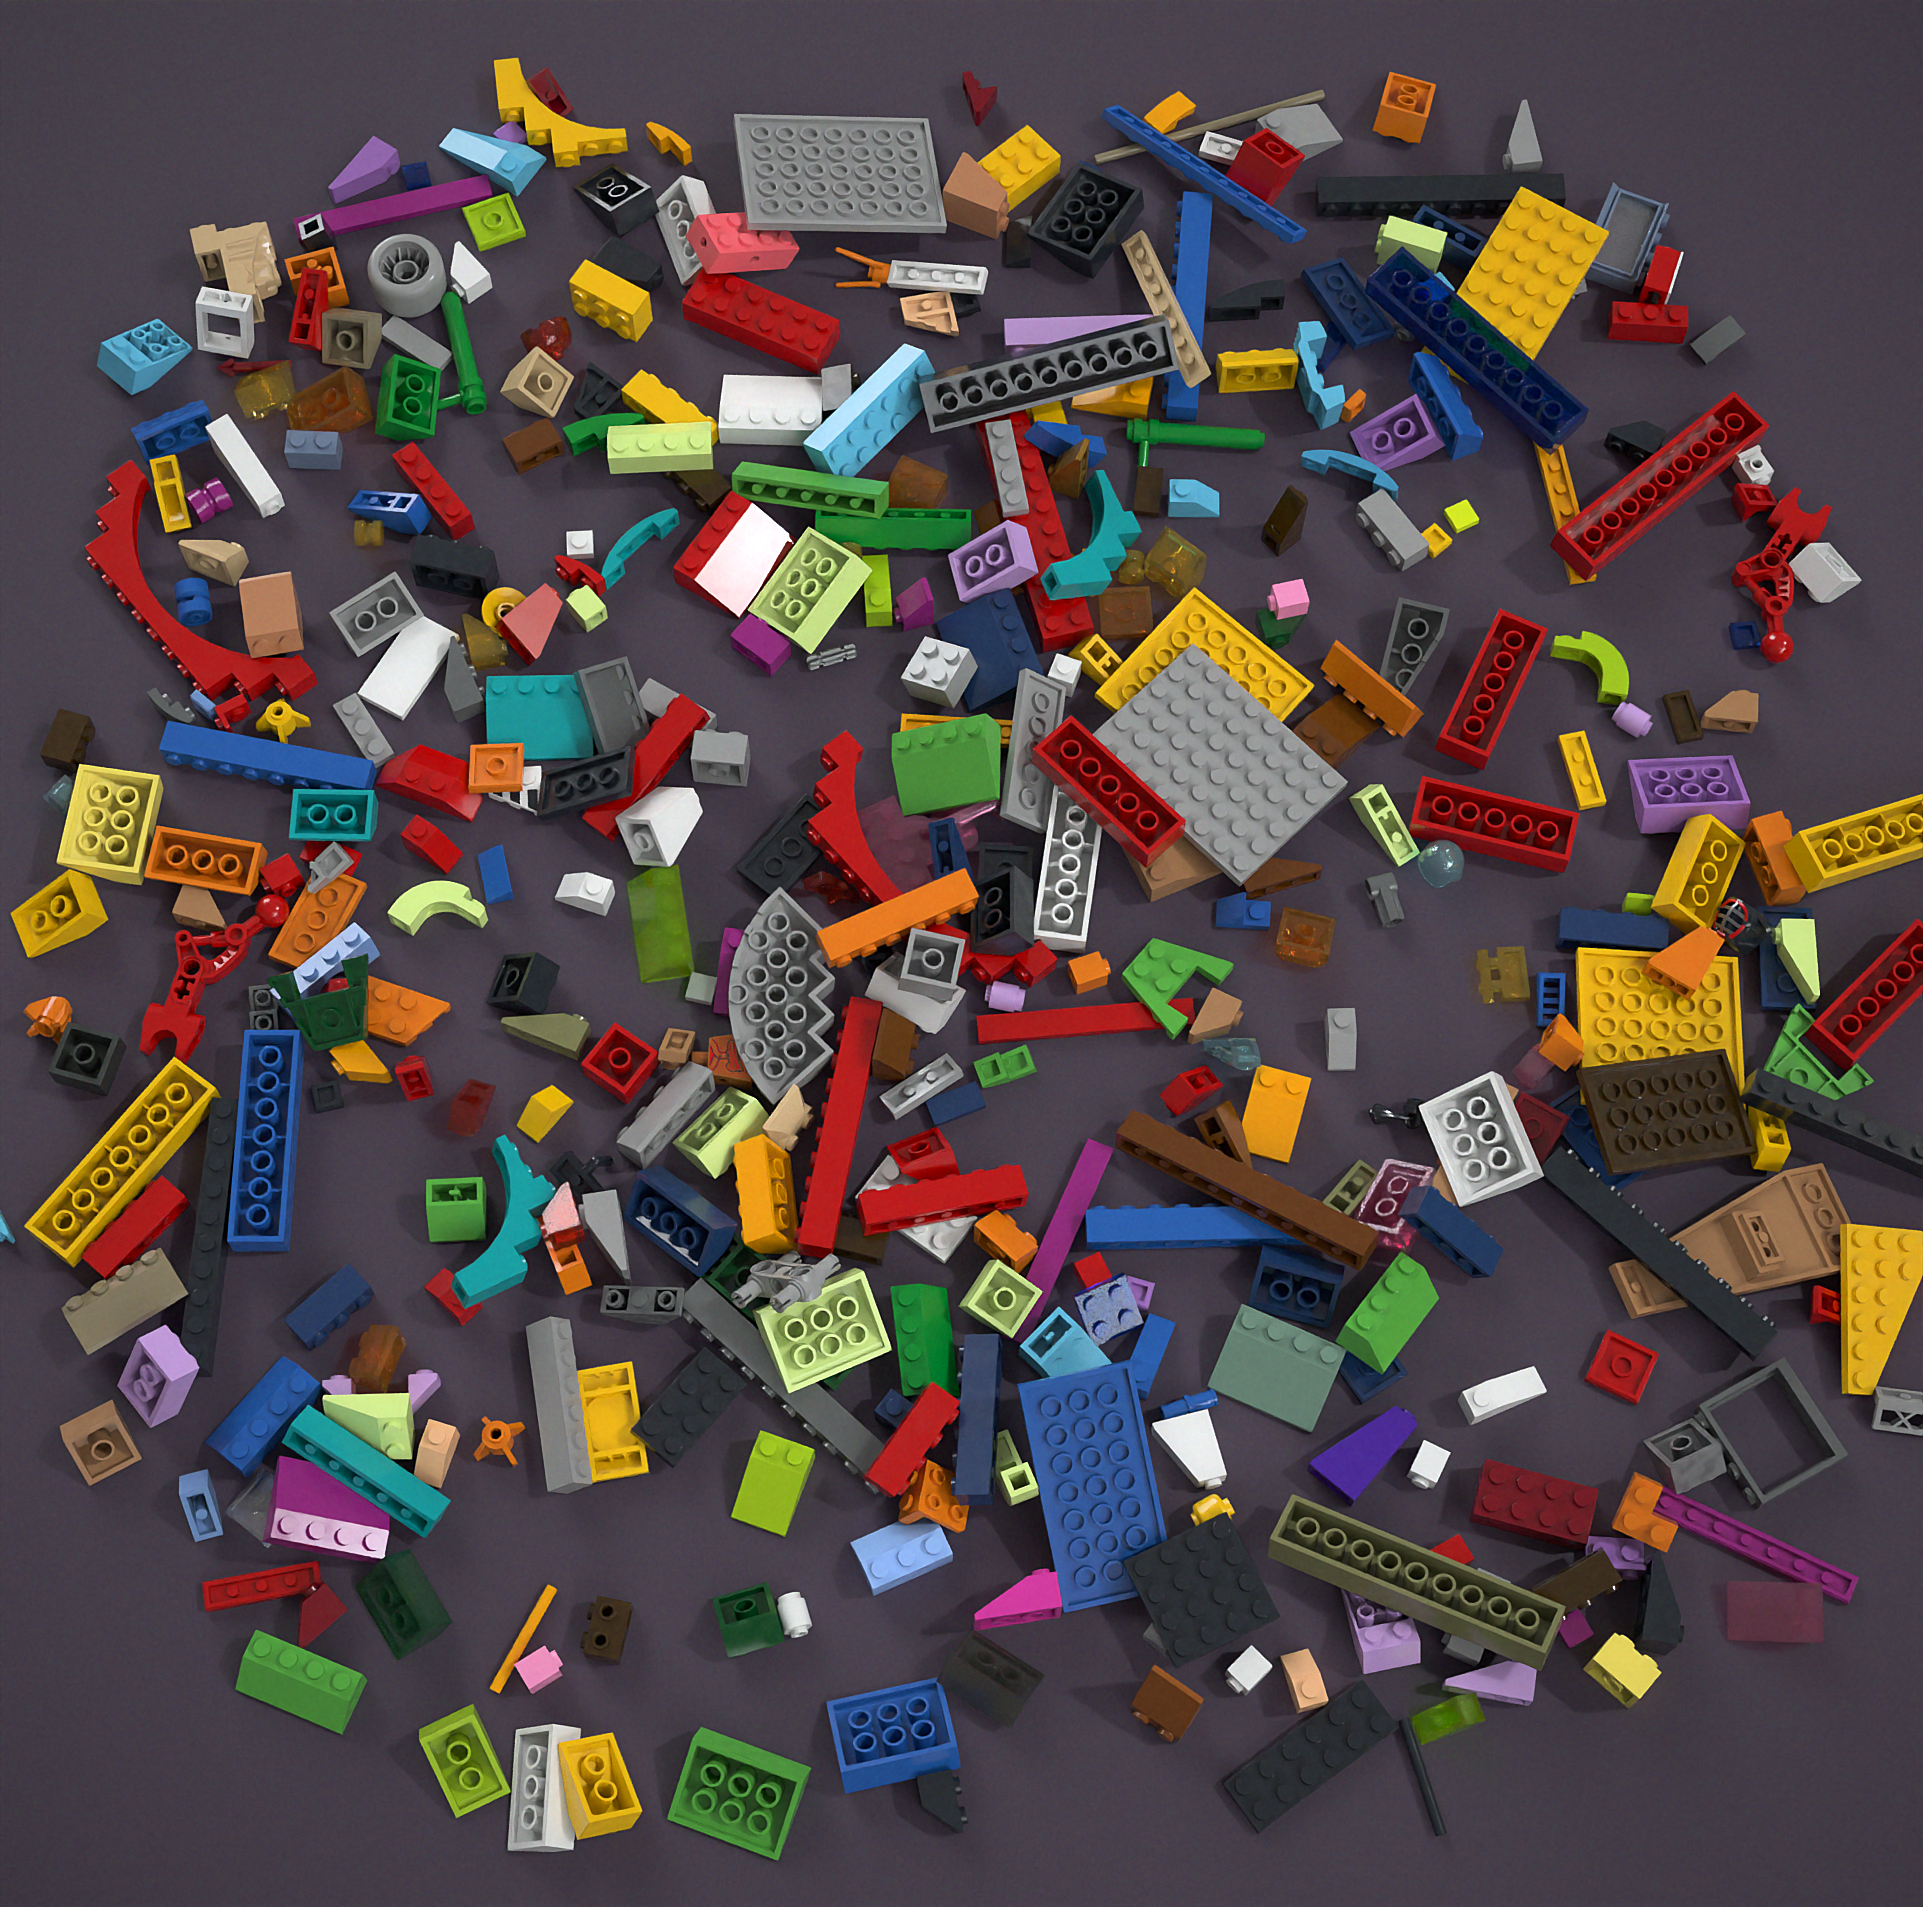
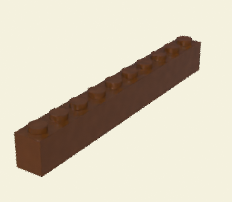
M1133 1109L1116 1132V1149L1358 1271H1361L1376 1248L1378 1231L1374 1230L1370 1225L1360 1223L1350 1218L1346 1213L1336 1211L1324 1205L1320 1200L1310 1198L1300 1193L1296 1188L1286 1186L1274 1180L1270 1175L1262 1174L1250 1168L1246 1163L1238 1162L1226 1156L1222 1151L1212 1149L1202 1144L1196 1138L1188 1137L1178 1132L1172 1126L1164 1125L1154 1120L1148 1114L1140 1113Z

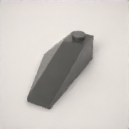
M1401 597L1398 598L1380 676L1402 695H1406L1443 637L1450 609Z

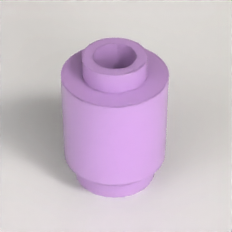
M1622 702L1612 717V720L1616 722L1618 727L1636 738L1640 734L1645 737L1653 725L1650 722L1651 715L1632 703L1626 704Z
M994 981L993 986H987L984 1001L989 1002V1008L1013 1013L1015 1010L1022 1011L1026 990L1019 989L1020 986Z

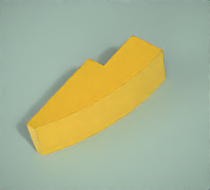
M174 454L149 460L165 532L170 533L192 528L188 504L184 496L185 489L178 458Z

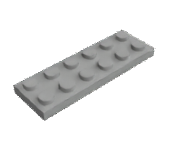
M1025 668L1019 672L1000 816L1042 834L1047 832L1054 783L1032 763L1033 748L1062 724L1066 687Z

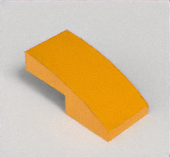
M1178 91L1152 109L1143 118V122L1161 134H1165L1175 129L1179 120L1193 114L1196 105Z
M653 122L646 124L647 139L662 155L670 150L684 166L692 162L691 146L679 135Z

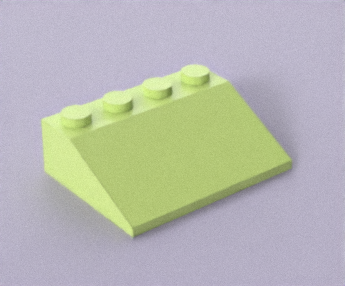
M808 526L748 608V611L756 617L764 619L770 627L777 632L783 633L794 644L812 654L872 572V569L857 555Z
M853 1268L826 1279L821 1287L822 1294L818 1298L809 1302H794L783 1313H777L771 1307L774 1303H768L752 1310L762 1339L787 1393L794 1392L892 1350L864 1271Z

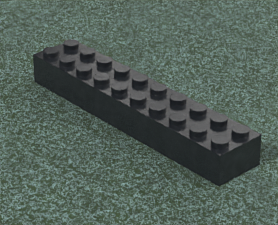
M1164 314L924 375L917 377V382L930 432L934 433L1179 370L1169 320Z

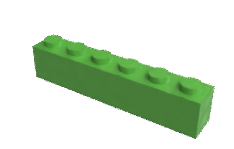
M743 461L732 473V491L747 500L880 519L889 506V482Z

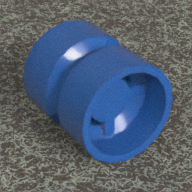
M188 578L177 582L174 586V593L178 604L179 622L186 626H200L210 622L213 618V613L209 601L210 594L207 581L200 578Z

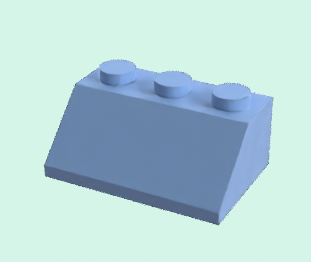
M922 1517L909 1525L898 1521L850 1542L873 1596L953 1561V1553L942 1528L938 1523L926 1517Z

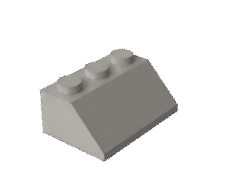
M395 571L332 610L326 616L342 640L357 657H360L423 617L424 614Z

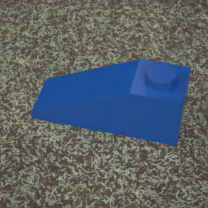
M360 490L347 507L349 511L405 534H421L432 518L419 494Z
M1149 1313L1130 1359L1138 1396L1145 1401L1148 1398L1176 1325L1175 1322Z

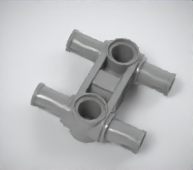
M789 1250L777 1261L765 1260L753 1265L750 1269L751 1275L748 1277L747 1283L737 1291H734L731 1294V1298L734 1299L733 1303L739 1308H744L756 1297L770 1298V1303H774L771 1307L777 1313H783L794 1302H809L818 1298L822 1294L821 1287L824 1285L825 1279L839 1270L841 1265H835L839 1260L833 1254H828L816 1265L801 1264L802 1260H797L800 1258V1255L795 1250Z

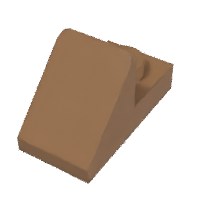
M668 1028L658 1055V1060H662L663 1069L676 1070L678 1067H684L688 1061H691L695 1039L694 1031Z

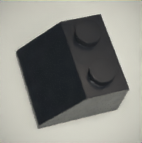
M537 951L504 955L486 1003L490 1006L523 1016L542 1015L548 1006V998L557 982V975L561 966Z

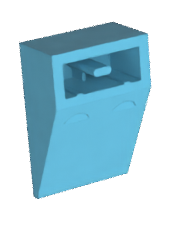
M155 319L101 342L97 367L129 394L133 395L151 387L191 352L193 347L159 319Z
M1060 1307L1020 1345L1019 1356L1043 1378L1112 1364L1085 1331Z

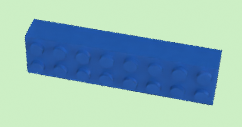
M244 1030L227 1242L233 1251H290L305 1040L300 1030Z

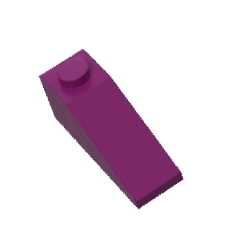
M726 927L724 929L713 1014L729 1016L728 993L730 974L736 950L745 930Z

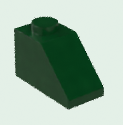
M1269 608L1257 610L1255 624L1261 642L1271 649H1280L1289 644L1307 614L1277 620L1275 612L1270 611Z

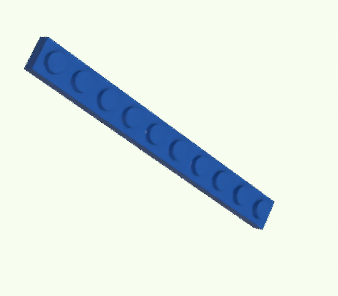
M1115 105L1103 110L1101 118L1108 122L1110 127L1120 130L1127 135L1128 139L1138 142L1149 153L1159 156L1167 165L1183 172L1186 178L1201 184L1204 190L1219 196L1225 204L1232 205L1240 210L1243 216L1258 222L1261 228L1271 231L1282 242L1292 244L1304 239L1307 232L1306 229L1121 106Z

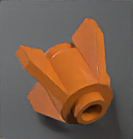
M52 996L28 1004L23 1012L32 1021L35 1020V1023L26 1034L29 1037L39 1033L45 1037H53L52 1040L59 1045L67 1022H71L73 1010L69 1001L63 997Z
M486 1416L481 1420L485 1427L482 1431L483 1441L473 1454L476 1460L479 1461L490 1453L499 1456L505 1454L513 1467L518 1465L510 1450L514 1443L513 1437L526 1429L523 1423L506 1424L497 1420L491 1422Z

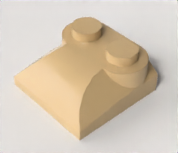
M793 1084L762 1127L763 1134L780 1146L782 1151H792L799 1141V1137H797L803 1128L805 1130L808 1129L815 1118L812 1114L813 1108L804 1103L803 1096L797 1085Z

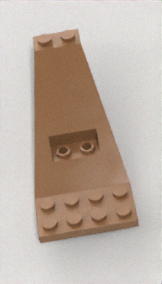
M1823 1163L1779 1173L1671 1237L1670 1240L1672 1242L1677 1240L1683 1244L1688 1250L1687 1255L1694 1261L1700 1259L1710 1268L1708 1273L1715 1279L1720 1277L1732 1287L1731 1292L1737 1296L1841 1273L1840 1225L1851 1224ZM1634 1259L1615 1263L1608 1268L1631 1319L1688 1306Z

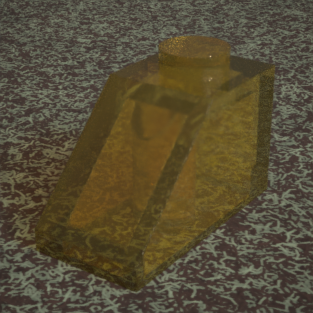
M467 613L462 614L470 656L475 671L504 666V655H508L505 639L500 640L498 631Z

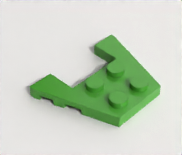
M1153 938L1122 973L1121 980L1140 1003H1144L1152 1012L1154 1020L1157 1023H1161L1167 1030L1166 1034L1169 1038L1174 1040L1186 1026L1188 1018L1169 1006V1001L1195 971L1219 986L1233 970L1234 964Z
M1799 1003L1792 1008L1763 1069L1833 1100L1840 1099L1874 1082L1858 1063L1854 1064L1836 1080L1798 1041V1038L1816 1021Z

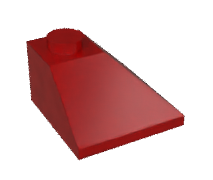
M938 1127L886 1146L900 1171L918 1180L930 1179L932 1181L943 1179L950 1174L960 1176L953 1149Z

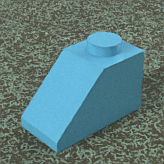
M1170 479L1168 488V517L1219 518V492L1197 480Z

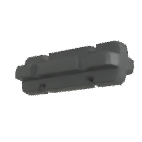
M853 643L844 644L843 648L838 646L821 651L819 655H816V653L807 655L806 663L809 670H815L820 668L819 665L825 667L842 662L843 658L847 660L855 658L857 651Z

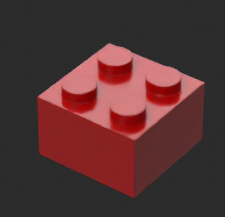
M614 1022L584 1059L581 1066L586 1077L628 1105L661 1062L658 1060V1051Z

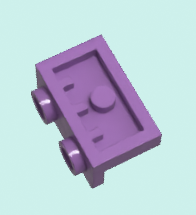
M1589 1536L1588 1543L1584 1548V1557L1602 1547L1622 1579L1637 1580L1639 1576H1642L1647 1571V1565H1644V1542L1637 1539Z

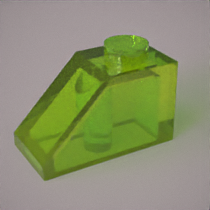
M1475 1693L1455 1696L1411 1717L1422 1745L1462 1732L1486 1721Z

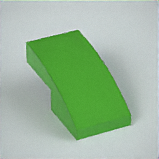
M1026 1044L1002 1055L997 1052L973 1062L983 1088L1007 1083L1037 1072Z

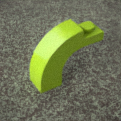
M1582 631L1580 639H1574L1568 635L1555 636L1551 646L1550 657L1579 661L1589 666L1596 674L1599 683L1597 702L1617 706L1625 702L1629 688V673L1623 657L1611 643L1596 634Z

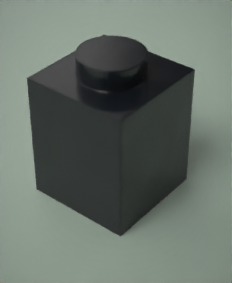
M321 214L298 224L302 241L310 252L334 247L335 251L338 250L335 234Z

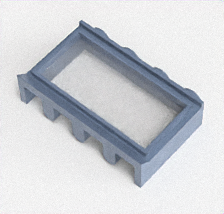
M1613 182L1596 222L1597 226L1609 231V236L1585 274V278L1630 295L1633 294L1636 286L1641 287L1646 275L1642 270L1644 266L1649 268L1654 255L1650 251L1652 247L1656 248L1662 236L1661 233H1658L1659 229H1665L1670 215L1666 213L1669 203L1665 205L1620 189Z

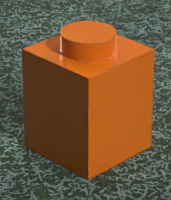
M1099 951L1068 961L1067 972L1076 994L1107 985L1108 974H1111L1107 959H1102Z

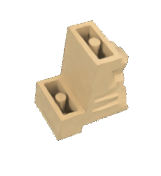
M266 221L261 223L255 222L238 228H227L217 232L215 224L201 225L198 228L190 229L195 255L204 281L207 282L226 277L229 292L253 296L254 323L265 321L262 299L277 294L278 287L282 285L275 263L277 261L276 252Z

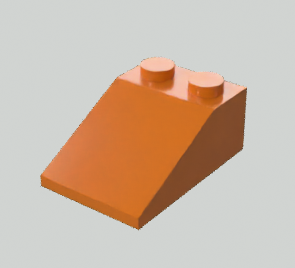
M1389 72L1372 131H1376L1383 136L1401 138L1407 143L1415 142L1420 144L1436 84Z

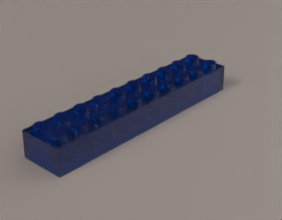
M1403 246L1367 279L1365 293L1550 456L1585 423L1589 409Z

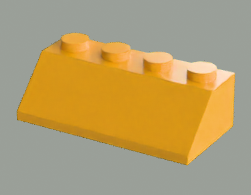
M764 1134L734 1144L735 1156L733 1157V1163L737 1170L738 1180L736 1181V1188L740 1197L738 1210L742 1218L743 1230L741 1231V1237L744 1244L757 1253L786 1254L789 1250H795L798 1253V1244L794 1243L795 1230L799 1226L790 1154L785 1150L782 1151L780 1146Z

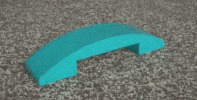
M675 508L647 517L633 526L619 539L603 566L601 576L604 578L606 590L625 574L623 562L655 534L662 540L680 524L678 511Z

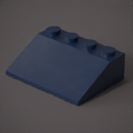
M1010 588L984 595L936 622L941 640L969 649L978 666L963 692V697L970 713L1016 699L1020 670L1027 668L1044 676Z

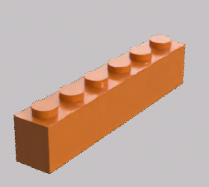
M963 868L817 931L815 940L828 967L831 968L837 965V968H841L851 963L852 958L862 955V957H866L876 952L879 946L884 944L892 946L902 940V936L911 932V928L926 930V926L932 923H936V925L945 923L955 913L965 914L975 908L979 895L966 869Z

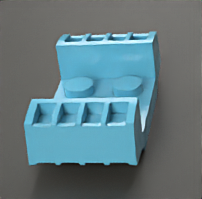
M1320 321L1299 322L1298 332L1293 343L1294 352L1299 360L1296 379L1306 411L1314 416L1319 429L1322 430L1339 422L1340 413L1345 402L1343 385L1323 389V376L1321 373H1317L1315 366H1317V359L1322 356L1327 338Z

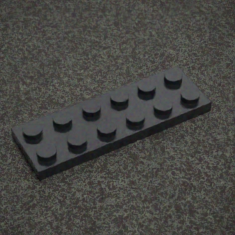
M1362 1679L1222 1785L1259 1834L1396 1731L1399 1726Z

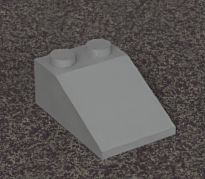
M1318 104L1277 109L1258 118L1255 134L1268 128L1305 155L1303 161L1343 141Z
M616 1189L582 1195L584 1204L579 1205V1213L583 1229H589L592 1240L625 1286H632L621 1206Z

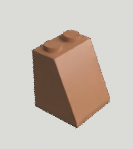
M965 152L962 153L943 189L945 218L947 221L997 240L1000 232H1005L1009 223V218L1007 217L1010 204L1007 203L1008 192Z
M291 571L239 580L245 636L251 658L304 650L302 612Z

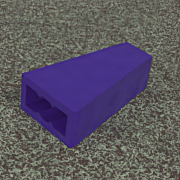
M1394 1406L1314 1458L1309 1463L1307 1471L1352 1507L1418 1426V1423L1415 1421L1416 1418L1407 1409H1400Z

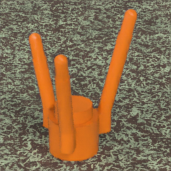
M839 247L835 248L836 252L869 265L868 278H872V281L836 283L835 286L837 288H880L881 283L887 284L891 264L877 262Z

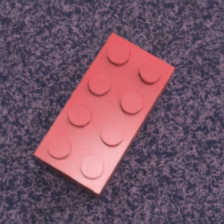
M745 212L697 215L685 235L707 274L787 269L800 249L790 231L747 230Z

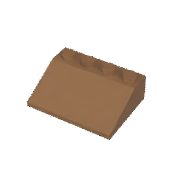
M1183 835L1147 868L1122 847L1150 903L1223 872Z

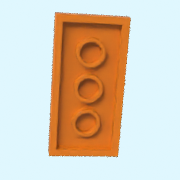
M342 873L328 885L312 894L308 891V885L311 882L310 876L268 954L269 958L294 969L300 967L345 930L367 889L365 882Z

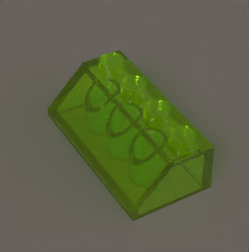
M671 865L669 867L651 868L627 883L641 983L691 976L692 972H695L679 866Z

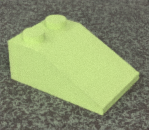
M410 1393L323 1395L324 1412L327 1418L390 1460L412 1459L415 1428Z

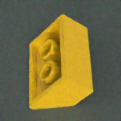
M1283 348L1270 351L1251 350L1240 353L1229 351L1217 354L1215 368L1218 392L1233 393L1293 389L1299 363L1298 356L1293 349L1285 350Z

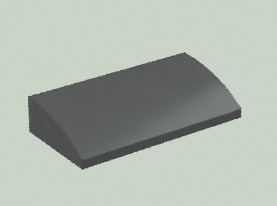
M627 656L573 673L599 755L627 746L634 748L639 740L646 738L650 733V726Z

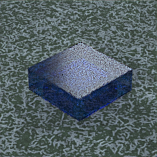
M426 161L402 166L407 191L432 186Z
M1756 620L1730 623L1728 628L1733 650L1760 647L1761 641Z

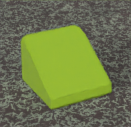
M1627 893L1622 903V912H1631L1636 916L1651 915V905L1654 896Z

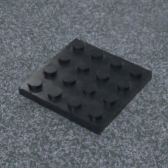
M1227 1512L1122 1563L1175 1670L1280 1618V1614Z

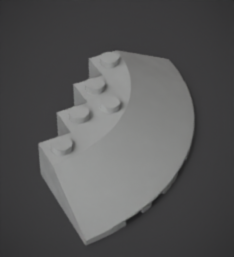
M781 887L762 904L750 925L747 926L734 956L728 993L731 1029L739 1056L760 1092L773 1106L781 1102L793 1084L801 1088L813 1080L832 1063L834 1052L820 1038L833 1026L834 1014L821 1000L834 990L835 977L822 966L826 960L815 940L817 931L822 930V928Z

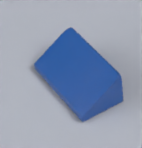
M497 845L478 854L487 905L514 899L503 845Z

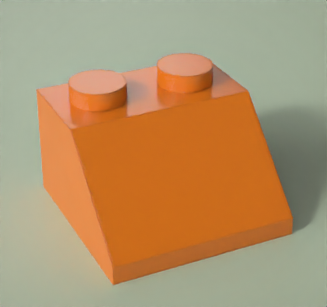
M995 1210L974 1225V1242L994 1260H1000L1019 1274L1036 1256L1038 1252L1037 1241L1030 1233L1026 1231L1024 1233L1021 1232L1010 1215L1007 1213L1002 1215L998 1210Z

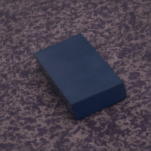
M976 1081L925 1101V1106L935 1127L986 1108Z

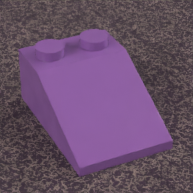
M1416 394L1350 432L1361 458L1371 462L1383 471L1422 459L1445 446L1426 403Z

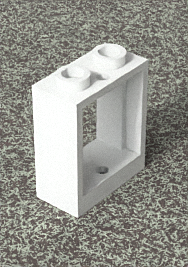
M202 287L195 303L198 350L248 359L254 345L253 296ZM207 313L239 318L241 337L208 331Z

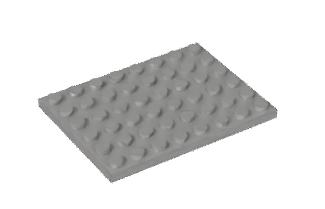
M734 114L733 125L747 230L946 233L947 224L928 119Z
M1194 643L1092 734L1186 820L1183 836L1239 887L1338 795L1348 783L1346 779Z

